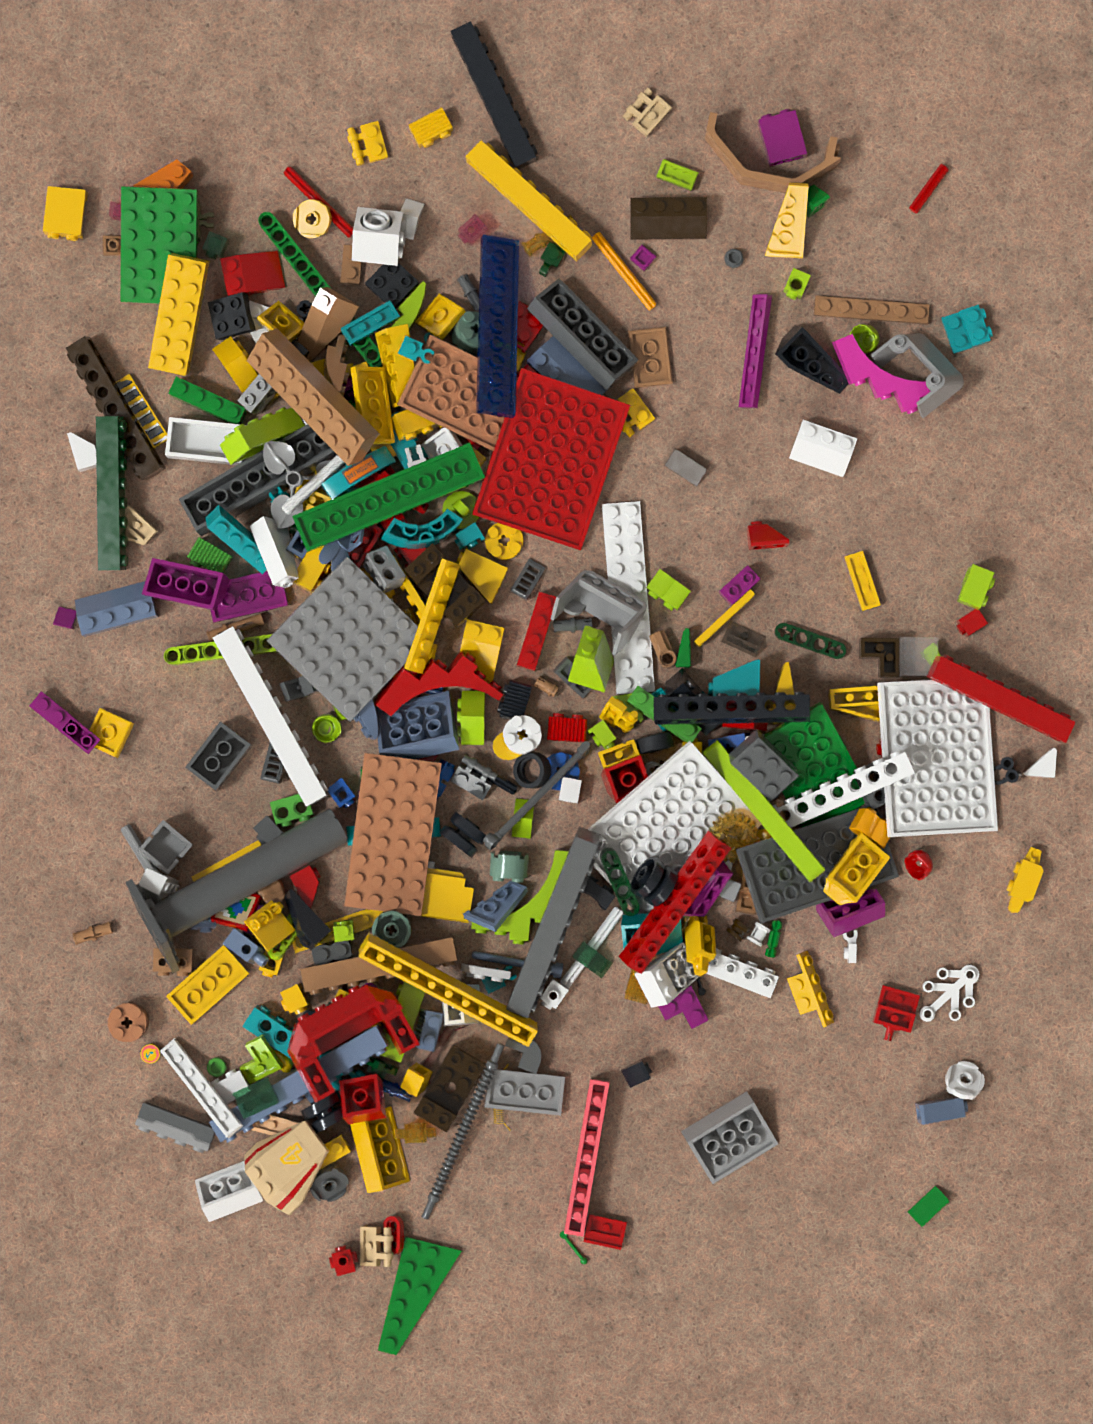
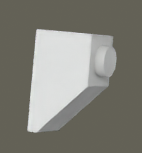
M71 432L67 433L78 470L83 472L96 468V446Z

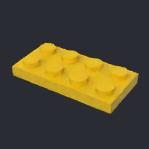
M352 367L351 375L356 410L379 433L373 444L395 443L385 367Z
M223 945L166 997L192 1025L250 973L230 950Z

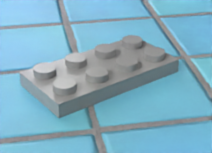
M494 1070L495 1074L491 1075L493 1079L489 1080L490 1085H487L488 1090H486L484 1101L485 1108L561 1116L565 1077Z

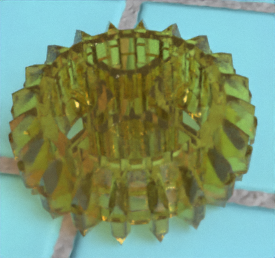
M735 811L730 816L728 812H725L724 818L718 816L720 821H713L715 827H709V831L719 838L722 833L724 834L723 841L731 847V850L723 861L727 862L730 860L731 863H734L736 858L739 861L736 849L757 843L756 840H759V835L757 834L759 829L755 827L756 823L751 820L750 816H745L742 812L737 815ZM745 829H747V836L745 841H743L742 837L745 834Z

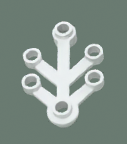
M966 965L961 970H947L946 968H939L936 975L939 979H946L947 977L959 978L954 984L933 983L931 981L923 983L922 988L925 992L945 991L933 1004L920 1009L919 1016L923 1021H932L935 1017V1012L950 998L951 1011L949 1012V1018L953 1021L959 1020L961 1017L959 1011V989L964 985L965 998L963 999V1005L967 1008L974 1006L973 983L978 980L979 971L973 965ZM941 970H944L946 972V975L944 977H940L939 972ZM968 971L973 972L972 978L966 976ZM927 983L932 985L930 990L925 989ZM968 998L972 1000V1004L969 1006L965 1003ZM926 1010L931 1012V1016L928 1018L924 1016ZM954 1011L958 1013L956 1019H953L951 1016Z

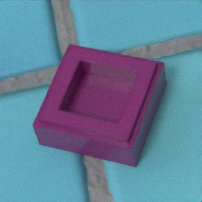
M641 245L631 256L630 260L641 270L645 271L655 260L656 256L644 245Z

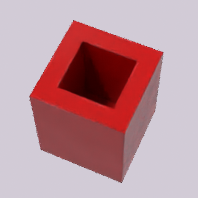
M974 609L956 621L958 624L956 628L961 635L965 634L968 637L988 623L980 610Z

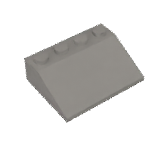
M747 1091L681 1131L712 1184L778 1145L774 1135Z

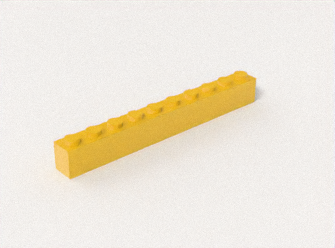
M368 933L359 948V957L527 1047L538 1032L536 1021L506 1010V1005L371 933Z

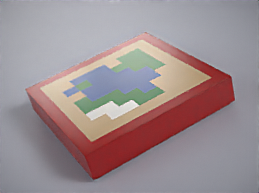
M252 894L213 915L211 921L248 931L249 928L244 921L256 912L261 896Z

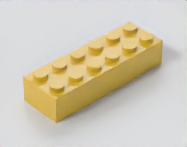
M175 253L168 255L148 368L184 376L189 374L209 267L208 260Z

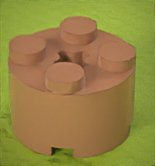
M135 1003L118 1005L111 1011L108 1017V1029L111 1035L121 1042L138 1040L145 1034L149 1025L147 1013L141 1006ZM127 1017L130 1021L132 1020L133 1024L129 1025V1028L126 1024L124 1025V1021L127 1020Z

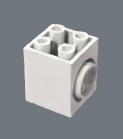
M358 207L353 228L352 261L397 266L399 258L403 257V247L405 246L406 235L402 232L406 230V220H403V212Z

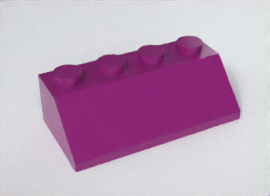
M152 558L142 595L215 610L225 598L230 579L221 572Z

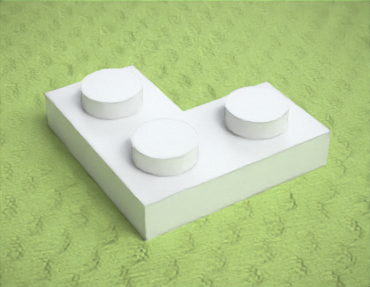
M463 963L461 966V971L467 972V976L478 979H485V976H490L492 981L503 982V979H510L511 975L510 971Z

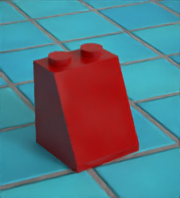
M640 754L605 767L601 773L606 791L616 804L648 777Z

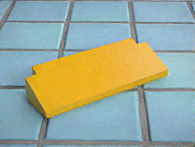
M427 868L421 916L469 923V920L464 919L463 913L471 910L474 888L464 887L465 878L460 872Z

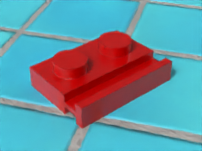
M589 1214L583 1242L621 1250L627 1222Z

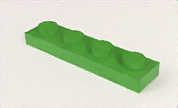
M637 686L626 703L654 721V696ZM671 707L669 708L670 712H676ZM696 724L661 725L686 743L689 741L693 742L702 729Z

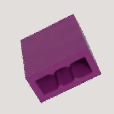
M790 109L780 111L778 115L766 114L761 116V119L758 120V127L769 167L806 158L807 151L796 110L790 111Z

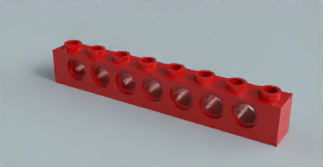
M710 831L705 834L678 872L676 885L669 897L659 906L653 907L618 956L628 967L640 974L646 969L731 850V847L721 838Z

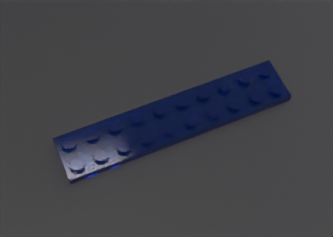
M484 234L481 237L476 413L514 418L516 415L519 240Z

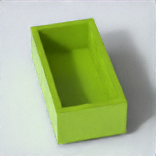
M283 407L276 411V414L268 413L261 420L255 418L246 426L244 424L238 425L234 428L235 432H231L224 437L225 440L220 444V447L230 465L261 452L265 443L270 441L278 442L304 427L305 425L300 416L292 407L288 409Z

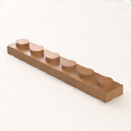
M815 296L814 316L928 325L929 305Z

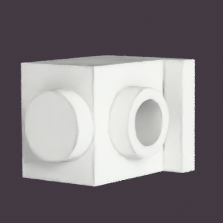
M552 979L540 997L543 1000L541 1004L549 1010L552 1007L556 1009L569 990ZM551 992H555L557 994L556 999H551L549 997Z

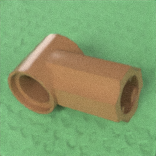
M665 630L650 635V641L661 667L665 669L674 667L676 655L673 652ZM665 655H670V656H672V658H673L672 663H670V664H665V663H663V661H662L663 656H665Z

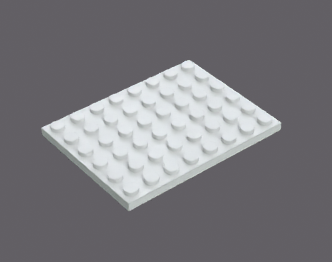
M934 680L877 683L882 758L884 761L891 758L890 754L899 750L902 753L907 752L916 772L884 787L887 837L998 831L990 708ZM894 763L887 765V771L890 774L897 772V766Z
M689 741L588 830L601 835L599 840L602 842L600 852L597 858L593 857L595 859L594 867L611 885L600 860V853L605 848H613L621 861L631 885L635 872L649 857L655 856L664 863V866L668 865L679 872L708 831L721 838L733 850L756 830L761 823L725 779ZM607 854L606 859H608L610 865H613L611 855ZM616 869L612 871L611 877L618 878L621 875V870ZM621 886L618 889V893L622 895L628 891L627 886ZM635 895L640 907L637 914L650 913L654 906L646 902L644 897L640 898ZM629 898L625 900L631 907L633 906Z

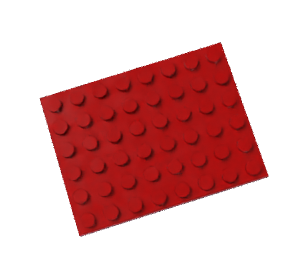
M521 368L472 514L581 551L630 405Z

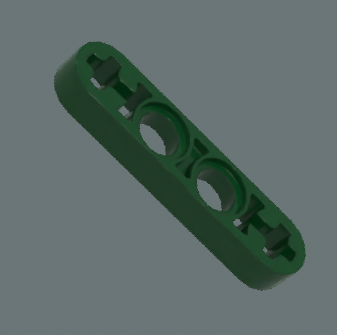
M780 623L775 628V636L781 641L837 660L846 654L845 645L836 640L787 623ZM784 626L787 632L792 633V629L796 630L792 641L789 640L790 636L787 634L781 637L778 629H782ZM798 633L806 635L805 643L801 644L796 641ZM816 639L824 641L825 646L823 649L817 650L814 647ZM828 642L832 643L830 647L836 648L837 645L841 646L840 650L843 651V653H839L838 656H835V652L830 649L828 651L829 653H825V650L828 647Z
M605 848L600 853L602 865L622 911L627 916H634L639 911V903L635 894L630 891V882L616 851L613 848ZM607 854L611 855L613 865H610L608 859H606ZM616 869L621 870V875L618 878L611 877L612 871ZM621 886L628 887L627 893L623 895L618 893V889ZM628 898L633 905L632 910L628 909L627 902L625 901Z

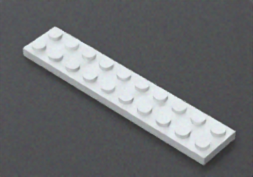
M640 501L602 504L607 578L610 582L639 597L647 604L646 612L631 640L614 656L617 695L633 693L637 686L647 692H655L652 647L649 638L650 622ZM612 637L613 649H614V645H615V642H616V641H615V640L613 639V637Z

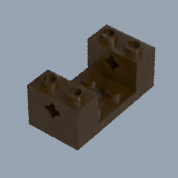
M433 543L404 569L405 573L428 597L441 560L446 559ZM457 573L444 611V615L457 629L486 603L485 599L459 573Z
M452 1045L413 1114L447 1133L486 1063ZM452 1082L455 1084L456 1089L453 1093L445 1091L444 1086L446 1083Z

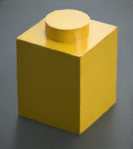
M416 1062L408 1068L401 1088L406 1090L408 1094L417 1097L425 1091L432 1071Z

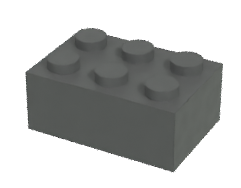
M220 721L185 768L215 791H219L253 745Z
M757 729L729 754L730 763L769 801H772L799 776L797 767Z

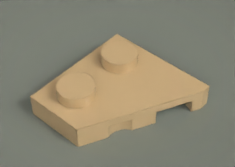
M131 505L127 506L125 516L128 519V526L126 528L128 541L146 545L158 530Z

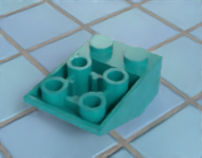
M649 913L636 914L634 916L622 915L623 949ZM681 920L656 955L665 953L683 943Z

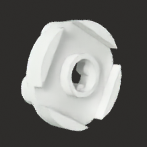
M521 715L514 716L506 723L503 730V738L510 751L523 755L537 749L541 742L542 733L540 725L536 720L529 716ZM522 730H525V734H527L528 737H524L522 740H520L519 735H517L518 731L521 732Z
M960 1061L950 1066L946 1073L945 1083L947 1091L962 1099H975L983 1089L985 1083L983 1073L981 1075L978 1070L979 1068L975 1064L968 1061ZM966 1077L970 1083H963L961 1079Z

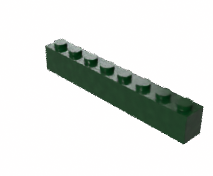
M96 416L98 571L126 570V566H128V556L126 555L128 519L125 516V509L128 505L127 498L125 497V490L127 489V479L125 478L127 461L124 458L127 443L124 439L126 421L123 416Z

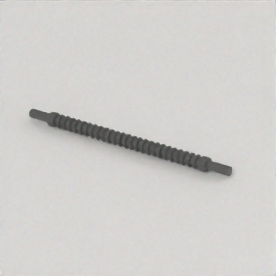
M497 1043L491 1059L486 1063L487 1068H484L485 1073L481 1074L483 1078L479 1079L478 1088H475L476 1093H473L474 1098L470 1099L472 1103L468 1104L467 1113H464L465 1118H462L463 1123L459 1124L461 1128H458L459 1132L455 1133L456 1138H453L454 1143H451L450 1153L446 1154L448 1156L444 1158L446 1162L442 1163L443 1168H440L441 1172L438 1173L437 1182L433 1183L435 1187L431 1188L432 1192L427 1197L429 1200L421 1216L424 1219H429L435 1203H438L440 1199L441 1189L445 1188L443 1184L447 1183L445 1181L449 1179L447 1175L451 1174L452 1164H455L454 1160L458 1158L456 1155L460 1154L458 1150L462 1149L461 1145L464 1144L465 1135H468L467 1130L471 1129L469 1125L473 1124L474 1115H477L476 1110H479L478 1105L482 1104L480 1100L484 1099L483 1095H486L485 1090H488L487 1085H490L489 1080L493 1079L491 1075H494V1070L498 1068L499 1064L497 1062L505 1046L501 1043Z

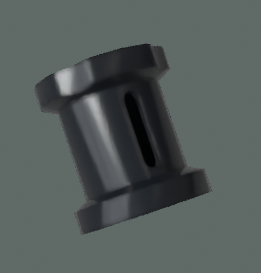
M303 300L297 305V313L305 321L309 313L307 309L311 308L312 305L308 300Z

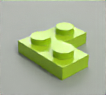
M263 1034L246 1042L245 1047L253 1057V1060L241 1065L240 1071L249 1084L282 1069V1062Z

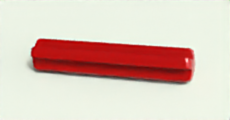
M940 164L909 207L913 213L917 214L941 182L949 170L947 166Z

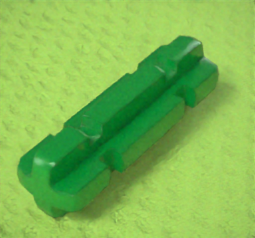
M772 921V930L770 931L767 943L768 948H766L765 952L767 957L775 958L777 950L775 949L778 947L781 934L779 931L783 925L781 921Z

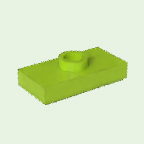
M663 159L656 178L692 191L699 172Z

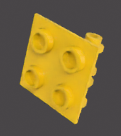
M272 900L244 921L267 952L295 931L282 914L283 905Z

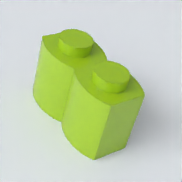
M659 569L646 587L649 590L647 594L655 600L659 597L664 601L663 605L670 611H673V609L678 611L691 593L689 589L661 569Z

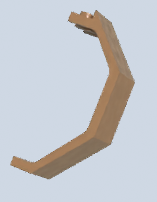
M710 112L705 140L741 185L786 193L789 183L810 184L839 166L841 158L837 157L840 144H837L838 138L830 136L824 162L797 178L791 179L747 170L716 134L717 113Z

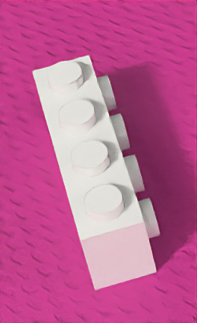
M716 948V956L714 960L709 962L706 974L771 998L779 978L775 975L776 971L766 967L764 971L757 968L758 964L748 960L746 964L739 961L740 957L730 953L728 957L721 955L722 950Z

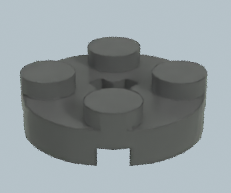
M330 1164L318 1171L310 1190L316 1200L321 1201L322 1199L332 1202L345 1194L349 1181L346 1173L341 1168Z

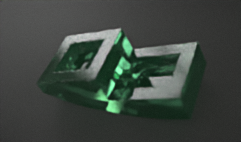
M582 941L572 955L574 959L601 979L613 964L584 941Z

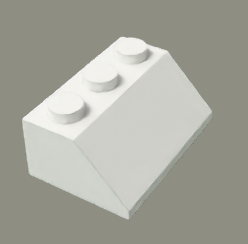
M803 420L789 459L843 477L857 438Z
M245 1161L195 1180L201 1208L209 1222L263 1201L261 1193L245 1173Z

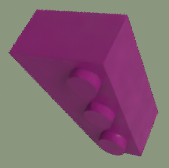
M724 861L718 866L683 916H705L733 875Z
M870 889L863 893L857 903L839 905L832 899L817 904L816 911L832 936L837 937L885 917V901L877 889Z

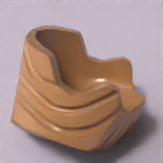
M279 879L255 892V894L261 896L260 902L263 905H266L271 900L276 903L281 902L285 897L284 883Z

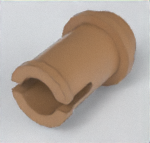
M539 676V679L534 684V687L544 691L549 697H555L560 689L556 683L553 684L542 678V676Z

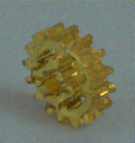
M406 1123L404 1128L395 1129V1139H405V1143H425L428 1137H437L436 1127H426V1123Z

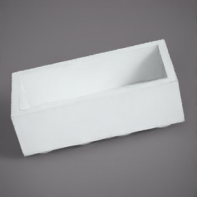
M169 417L165 456L172 459L230 465L220 444L225 440L224 437L235 432L234 428L238 424ZM244 460L234 463L232 465H238L242 463Z

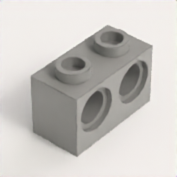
M259 374L237 401L250 413L260 414L277 392Z
M387 546L367 553L363 562L366 572L370 573L377 587L386 593L402 586L406 576Z

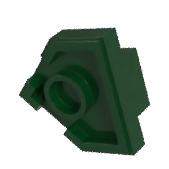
M370 1056V1061L365 1063L369 1065L367 1072L377 1074L383 1079L387 1073L396 1076L399 1070L398 1067L373 1056Z

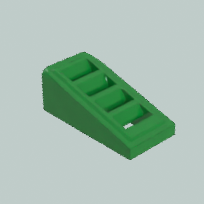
M685 628L683 631L675 668L691 667L689 628Z

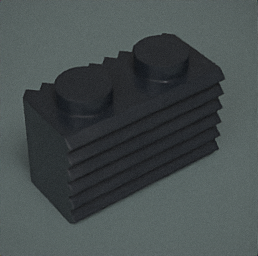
M510 680L509 684L505 683L503 694L506 696L504 702L500 701L497 710L500 713L499 717L511 720L514 716L524 715L532 686Z

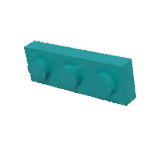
M388 301L343 326L341 332L351 346L396 321L400 316L391 301Z

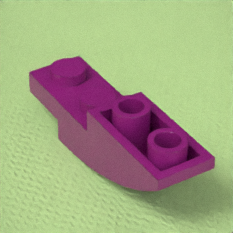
M42 691L29 705V707L87 754L101 740Z

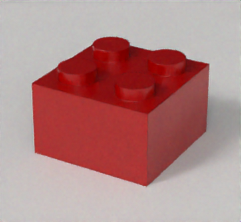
M377 1074L339 1081L343 1118L348 1124L386 1118L383 1082Z

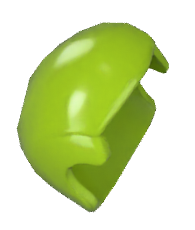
M859 324L853 327L850 335L853 334L861 350L865 354L875 351L880 341L878 331L873 326Z
M331 714L318 716L312 724L314 737L323 743L335 741L342 732L340 721Z

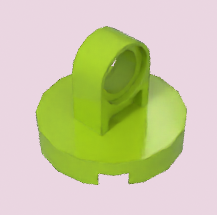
M465 491L454 492L444 501L443 513L446 509H449L463 519L457 529H465L471 524L476 523L479 519V516L472 514L477 499L471 493Z

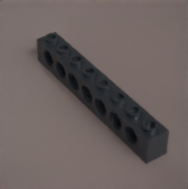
M777 692L775 695H767V693H756L755 695L737 693L736 696L719 693L716 696L698 694L691 697L688 694H679L678 697L661 694L658 697H654L655 725L810 722V695L805 692H795L794 695H786L784 692ZM789 703H793L796 706L793 710L785 708ZM734 704L737 706V709L729 711L727 707ZM749 704L757 706L753 711L747 710L746 707ZM768 704H775L776 708L774 710L766 709ZM673 705L679 707L676 712H670L669 708ZM691 705L698 706L695 712H690L688 708ZM710 705L718 706L717 710L713 712L707 709Z

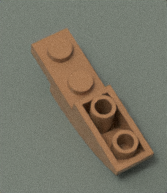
M339 334L336 347L329 345L327 347L324 361V377L344 396L346 386H342V384H347L349 373L345 372L347 364H344L345 357H341V355H346L348 344L345 343V336Z

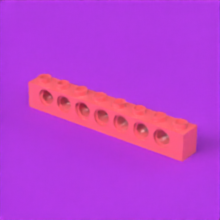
M590 1078L564 1234L584 1236L609 1081Z

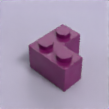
M691 985L669 1004L658 1006L665 1021L683 1012L691 1029L709 1021Z

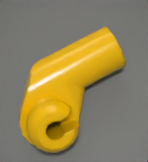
M273 1049L283 1064L281 1071L289 1073L293 1067L292 1060L280 1051Z

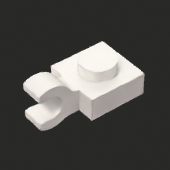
M854 930V935L851 938L847 936V932L843 934V938L848 942L847 947H844V959H847V963H856L857 930Z

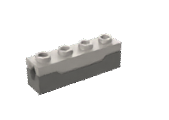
M143 1102L135 1123L141 1131L147 1133L150 1130L157 1133L156 1136L166 1140L170 1137L175 1139L174 1143L181 1146L189 1144L193 1146V1150L204 1153V1150L209 1151L215 1136L212 1126L148 1102Z

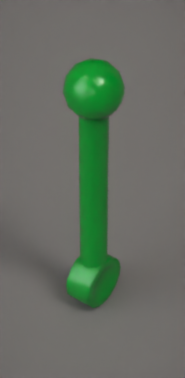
M562 1231L560 1237L565 1239L580 1258L581 1264H587L588 1259L582 1256L567 1237V1234H564V1231Z

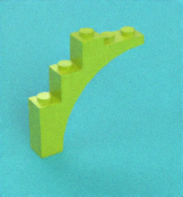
M555 850L551 870L540 891L529 903L516 912L511 913L498 930L494 932V935H506V932H510L509 940H513V944L524 945L525 941H529L530 918H534V922H541L569 851ZM472 922L471 929H475V933L487 934V930H490Z

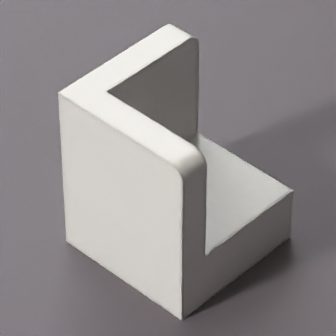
M563 777L559 800L578 804L582 780Z

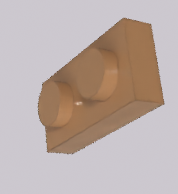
M344 245L341 283L360 285L362 262L352 261V245Z

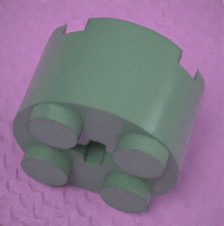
M465 312L452 331L451 338L453 344H456L459 349L473 356L479 355L485 351L494 337L493 320L490 316L480 312Z
M492 851L489 875L493 877V881H504L505 878L512 879V882H523L524 878H528L529 854L526 853L525 856H521L522 852L500 851V854L495 855V851Z
M393 910L379 914L372 926L373 935L397 948L406 944L412 931L409 918L405 914ZM394 925L397 932L389 934L390 931L387 930V927Z

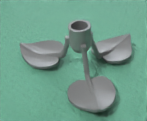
M270 441L265 443L263 448L265 465L270 472L277 475L286 469V483L290 486V497L279 495L271 504V514L276 526L279 529H283L295 524L292 516L303 512V503L289 515L283 511L282 505L294 495L295 487H299L303 480H310L314 476H302L296 471H290L288 466H291L295 461L294 449L287 443ZM331 460L319 463L316 467V472L318 473ZM341 466L334 474L344 469L345 466Z

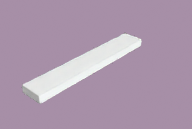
M175 1038L160 1050L227 1138H230L243 1127L236 1115Z

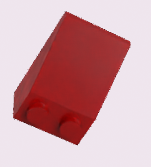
M278 251L241 254L220 259L228 296L241 292L247 293L249 296L285 288Z

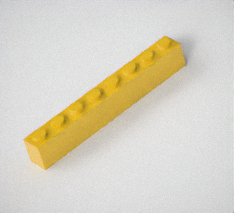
M481 140L465 156L466 162L577 262L591 248V235L586 230L581 231L574 219L571 217L568 219L558 205L554 206L549 202L550 198L542 192L540 194L536 190L537 187L532 181H526L522 177L523 174L516 167L512 168L508 165L509 162L503 155L498 156L494 152L495 149L488 142L485 144Z

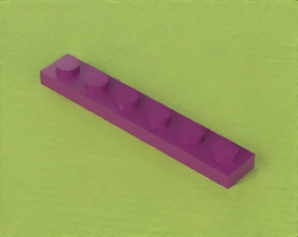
M755 294L752 297L739 399L740 408H758L772 295Z

